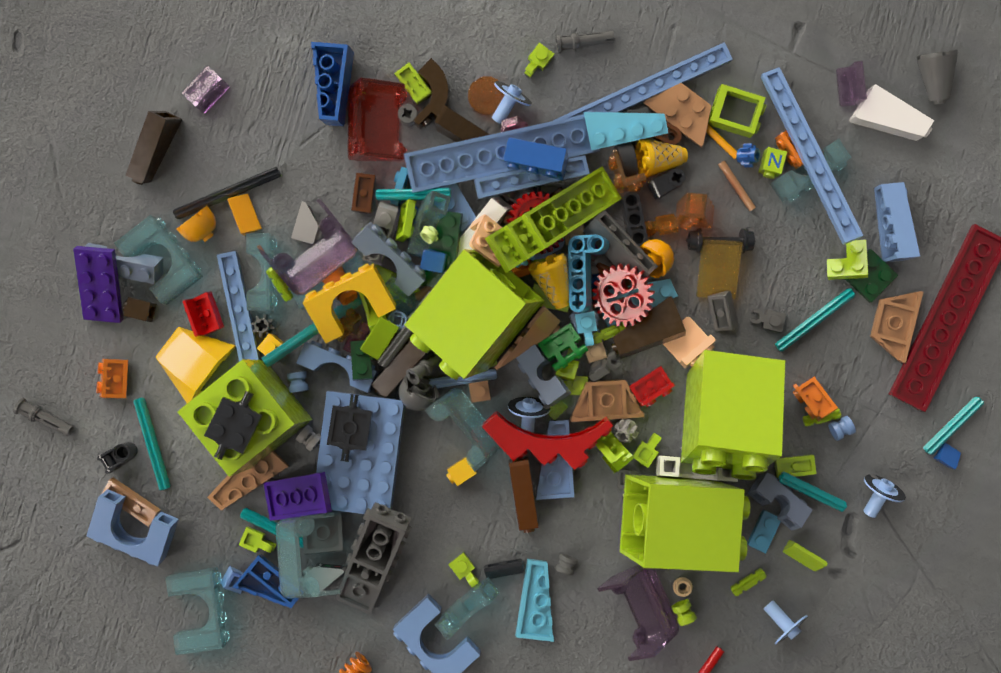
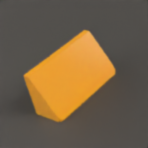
M248 193L228 198L229 205L242 235L245 236L262 229Z

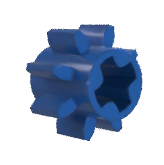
M744 143L743 148L737 150V161L741 163V166L754 167V163L760 160L759 148H756V145L752 143Z

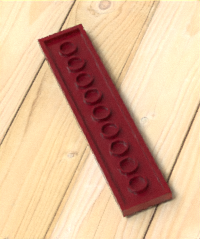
M976 224L971 226L908 353L906 363H903L888 395L922 412H926L1001 260L1000 236Z

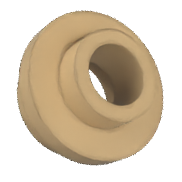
M679 577L674 581L673 590L678 596L686 597L692 592V583L688 578ZM682 583L686 585L683 590L679 589V585Z

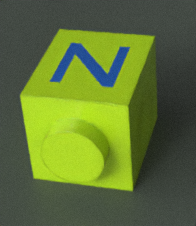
M771 147L765 149L758 173L770 179L781 175L787 151Z

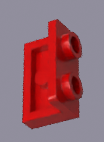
M212 291L183 301L185 312L195 337L209 335L224 328Z
M662 366L657 367L629 385L630 391L635 396L639 405H646V407L656 402L655 398L662 395L664 397L673 391L671 388L675 386Z

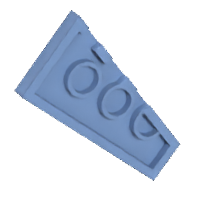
M569 420L549 421L547 435L570 434ZM559 453L556 460L551 464L547 463L541 466L536 500L574 497L572 467Z

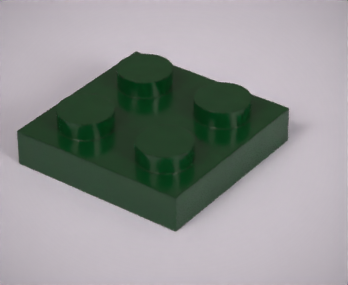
M868 249V278L845 280L871 303L898 274L872 249Z

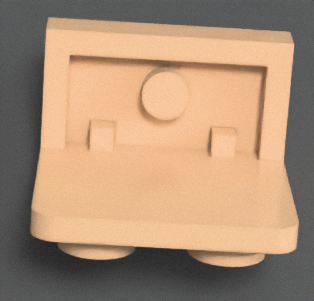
M484 214L473 221L470 229L475 231L469 245L495 266L500 267L501 264L485 238L501 229L502 226Z
M690 317L682 320L686 335L663 344L685 369L689 365L692 367L704 350L712 351L715 348L714 344L716 342L712 335L707 336Z

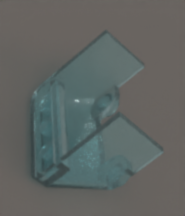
M335 513L285 518L277 523L276 539L280 592L285 598H311L341 593V588L320 591L319 583L315 578H302L299 537L308 536L313 532L315 527L314 519L335 517Z

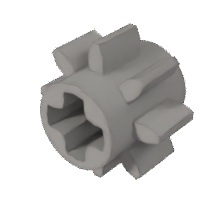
M621 419L620 423L617 422L614 430L617 431L615 436L621 442L631 443L639 434L636 431L638 426L630 419Z

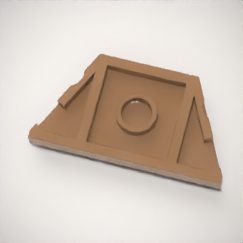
M679 83L643 102V105L654 113L665 114L666 122L677 127L684 136L700 148L703 146L711 105L684 84Z
M922 291L880 299L877 306L870 337L900 363H906L923 296Z
M626 380L589 381L585 383L570 421L602 420L606 416L609 419L644 417V413L639 408L637 400L631 393Z

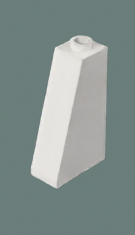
M876 84L868 89L849 120L857 125L915 141L923 137L926 138L932 131L931 125L934 122L933 119Z
M493 197L475 220L486 214L500 225L512 207L501 197ZM470 226L460 237L458 256L464 249L474 250L469 245L475 231L470 229Z

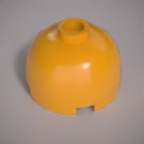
M206 206L176 230L190 242H198L200 240L206 242L213 236L212 231L216 227V218L209 207Z
M652 239L640 246L658 266L649 276L659 278L670 271L674 263V253L670 245L662 240Z

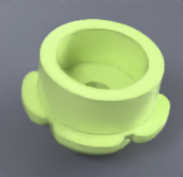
M423 227L420 236L425 242L432 244L438 240V232L434 227Z

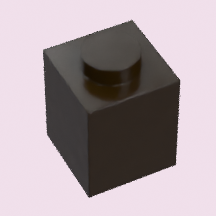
M128 297V300L123 305V316L152 322L157 304Z

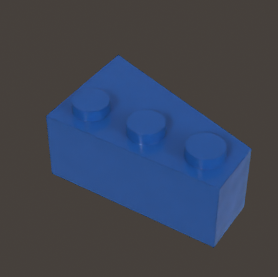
M508 137L503 161L507 168L512 170L521 169L528 173L540 174L564 181L569 158L565 148Z
M262 554L255 558L232 587L292 608L306 591V589Z

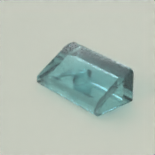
M391 277L385 284L396 303L395 310L401 311L408 316L418 308L420 300L413 293L408 297L394 284L396 278Z

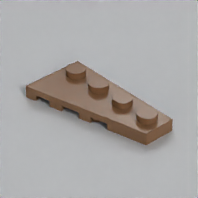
M272 451L251 469L230 477L227 475L207 498L220 510H223L289 467V465Z

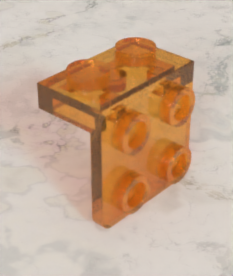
M617 149L612 150L607 162L610 171H614L615 178H613L615 188L619 189L620 194L627 191H640V188L643 187L647 180L645 173L625 178Z

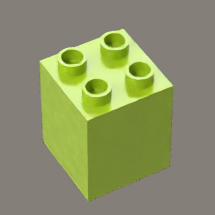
M464 249L404 325L413 332L410 341L414 346L425 353H429L432 350L442 359L439 367L445 374L455 380H458L460 376L465 379L488 371L545 300L511 270L505 273L502 266H495L475 250Z
M704 350L687 373L681 463L692 464V472L702 475L716 474V468L731 469V477L740 480L756 479V473L767 471L768 466L782 456L785 360Z
M242 359L177 411L229 477L251 469L270 452L276 450L313 420L295 396L289 392L287 386L271 366L267 367L262 360ZM245 391L253 393L254 395L248 406L263 416L245 453L242 454L233 449H227L222 460L215 458L214 455L219 445L214 440L205 437L204 434L222 398L226 397L230 400L241 402Z
M625 474L619 552L644 568L739 572V562L745 560L747 556V541L741 534L742 520H747L750 515V500L747 496H744V489L715 480Z

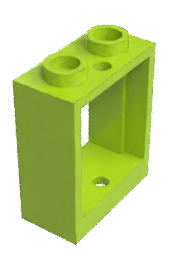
M721 84L717 89L708 124L712 127L751 138L759 131L761 123L758 121L760 115L762 116L765 112L766 104H764L766 97ZM726 95L756 104L750 127L719 118Z

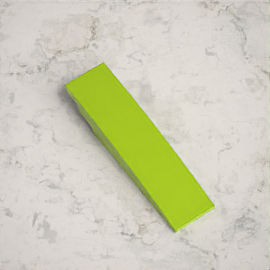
M602 166L489 235L485 240L505 273H507L622 198Z

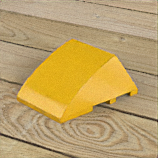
M178 327L156 355V359L186 403H189L202 392L203 386L222 361L227 359L236 345L205 335L195 337L193 331Z

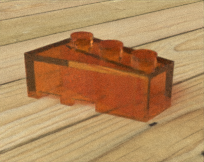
M686 193L677 202L675 225H680L681 229H691V227L713 228L714 205H712L708 195Z

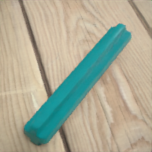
M432 188L412 193V189L376 190V199H451V189Z
M974 397L923 447L924 451L933 455L984 405V401L979 397Z
M782 472L778 477L780 483L840 512H844L847 508L846 501L786 472Z
M248 508L242 510L240 518L303 548V535L277 522L270 521V519Z

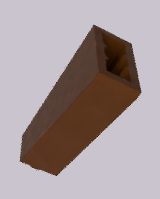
M523 457L520 460L517 458L515 461L510 459L508 461L519 531L523 530L524 533L534 532L535 528L539 527L528 458Z

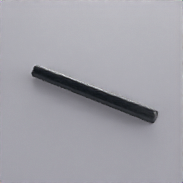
M277 167L266 170L173 210V214L176 219H182L202 210L206 206H213L228 198L281 177L280 171Z

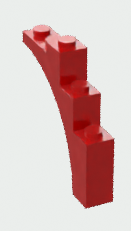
M498 411L494 412L482 424V428L513 461L517 458L519 460L523 458L528 452L527 449H529L543 465L551 464L556 460L559 453L574 470L577 467L582 468L588 462L589 456L586 449H592L597 444V440L601 436H607L612 431L611 427H613L612 422L606 416L595 425L579 432L567 435H544L520 428L508 421Z

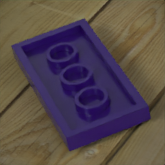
M76 246L73 248L83 320L121 323L124 318L115 249Z
M325 472L263 483L270 521L332 511Z

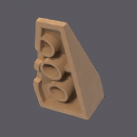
M543 306L495 368L497 370L534 344H538L550 334L557 332L560 329L558 325L560 320Z

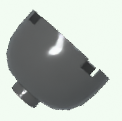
M406 375L404 376L399 387V397L407 409L424 411L436 401L439 391L435 385L432 387L429 384L430 380L423 377L421 382L415 385L408 380Z

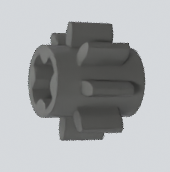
M264 314L263 318L256 316L257 320L255 323H251L255 328L252 332H259L260 338L264 337V333L268 335L272 329H276L272 324L275 320H267V314ZM266 324L267 328H262L260 325Z

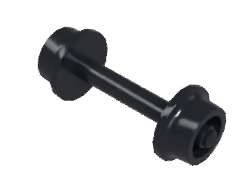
M697 228V230L688 232L686 242L688 250H694L697 253H701L702 244L739 245L740 254H744L745 251H753L756 240L754 232L746 231L745 228H741L739 237H703L702 229Z

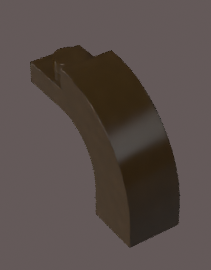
M432 58L418 71L420 77L432 91L429 104L413 120L419 129L423 126L426 128L432 122V117L436 119L443 106H448L449 88L446 76Z

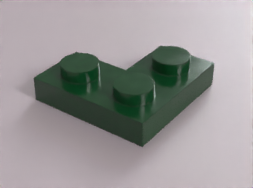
M365 340L350 341L353 381L373 379L371 360L377 359L360 350Z

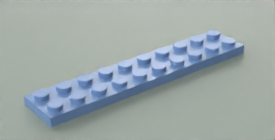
M583 114L405 153L404 159L412 193L512 171V169L507 168L503 161L508 137L567 149L568 158L597 152L600 149L591 151Z

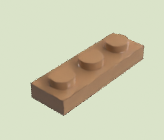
M114 477L108 481L102 492L104 493L109 489L125 496L122 509L148 527L151 526L152 520L161 510Z

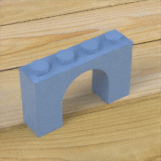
M107 489L97 499L86 536L115 550L125 552L131 557L146 561L148 564L159 566L167 556L179 519L160 512L152 520L147 537H133L123 529L120 523V513L125 496Z
M428 593L394 625V635L399 641H404L407 645V650L413 656L416 655L421 660L420 664L425 670L429 669L432 673H462L480 656V649L468 636L452 651L445 654L433 653L424 646L421 632L441 612L442 608Z

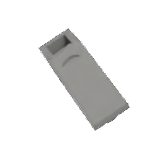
M380 200L373 225L377 224L383 230V234L389 238L399 206ZM363 254L362 260L381 265L384 255L370 254L365 256Z

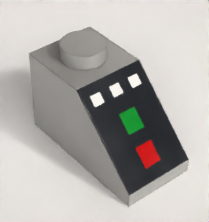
M302 201L291 238L295 241L317 247V244L321 243L323 238L322 228L310 206Z
M317 563L313 567L310 564L302 571L304 575L299 580L315 597L343 574L347 567L345 565Z

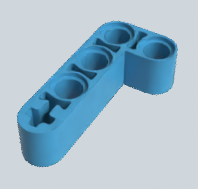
M600 235L573 236L569 240V306L574 312L586 313L591 308V255L604 254L609 249V241ZM601 240L602 246L596 249V241ZM579 241H582V248L580 250H577L576 244ZM582 260L583 267L578 270L576 265L578 261ZM582 279L583 287L578 289L577 282ZM582 301L583 305L579 307L578 303Z

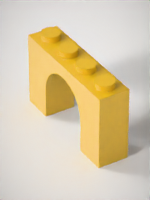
M365 264L358 268V272L354 274L349 272L341 276L340 281L336 283L333 281L328 282L323 286L322 290L318 292L313 290L305 295L306 298L303 300V305L325 343L344 334V328L333 309V300L341 292L354 290L365 295L378 318L396 309V303L375 264L370 266Z

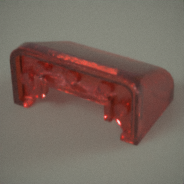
M361 77L350 86L348 98L349 160H404L406 148L402 142H399L398 117L399 106L407 98L404 83Z

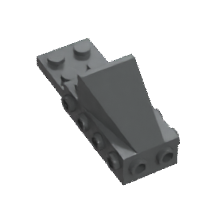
M376 502L371 509L367 508L364 514L365 524L361 523L357 532L360 535L359 539L355 538L351 549L354 551L353 554L349 553L345 564L348 566L335 598L368 614H371L384 582H389L393 573L390 568H395L399 559L396 555L398 552H402L405 542L402 541L403 537L407 538L412 528L408 526L411 521L410 517Z

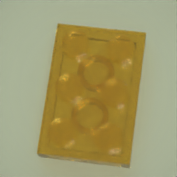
M703 239L696 291L697 297L708 298V295L731 290L732 299H736L742 242Z

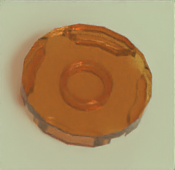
M483 76L470 85L468 101L475 112L482 115L495 113L505 95L494 85L498 79L491 76Z

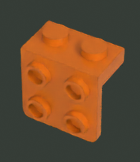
M812 377L799 387L797 384L793 385L795 389L793 391L794 396L800 404L803 402L806 404L804 409L812 420L816 418L819 422L838 409L815 377Z

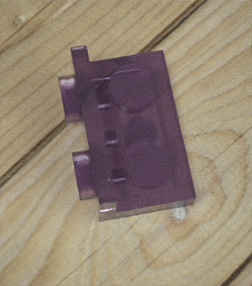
M855 61L849 67L838 68L836 76L840 106L861 104L867 99L863 61Z
M206 66L182 94L205 114L228 90L229 85L211 68Z

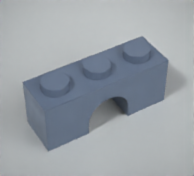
M534 344L517 357L519 361L518 367L524 374L527 373L530 378L528 382L534 389L537 388L540 393L539 398L544 405L554 406L571 394L561 377L555 376L549 381L543 379L542 370L550 361H548L538 345Z
M768 472L758 476L747 493L762 506L776 499L781 506V512L777 519L791 531L802 528L812 512V509L807 506L804 500L795 496L790 488L783 486L774 475Z

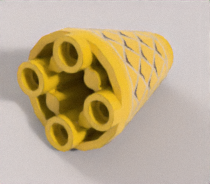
M648 139L638 140L635 149L638 163L637 177L647 178L686 163L688 159L687 149Z
M556 253L545 257L546 261L530 263L528 265L530 268L529 272L553 306L555 305L556 309L569 306L568 264L564 253L558 255Z

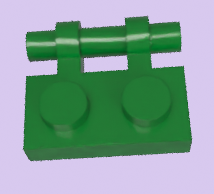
M571 323L538 343L548 361L555 357L558 360L552 365L555 371L566 368L570 362L576 358L580 359L588 351L585 344L579 348L576 346L581 341V338ZM570 348L572 352L563 358L561 353Z

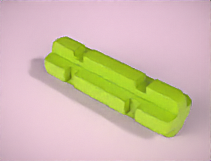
M275 266L270 267L266 274L270 279L272 278L271 281L278 292L282 293L281 297L286 302L290 301L294 297L291 289L288 290L289 286L282 275L278 274L280 273Z
M623 322L620 326L611 325L600 330V333L598 331L593 333L594 344L601 343L602 340H608L624 330L626 327H624Z
M837 409L819 422L816 418L812 420L809 415L803 416V424L808 427L814 425V423L820 424L833 419L841 418L840 409Z
M759 568L754 571L755 574L751 573L739 581V584L735 583L730 587L732 593L735 596H739L743 590L747 591L758 584V581L761 582L766 579L765 572Z

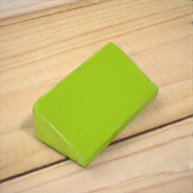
M380 317L360 350L379 360L400 327L387 318Z
M789 540L783 549V553L813 571H818L828 564L827 561L792 540Z

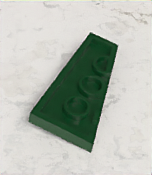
M445 210L442 211L436 226L438 240L430 244L428 248L447 254L444 273L458 257L463 213ZM424 270L426 278L421 285L434 287L444 273Z

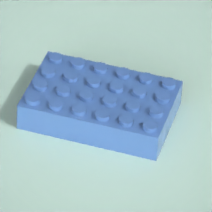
M327 391L316 473L325 472L332 510L365 514L367 508L371 509L375 502L392 509L405 405L400 399L355 394L359 395L357 407L373 411L367 450H350L349 462L340 461L342 449L337 446L327 445L333 405L349 406L350 394L353 393Z

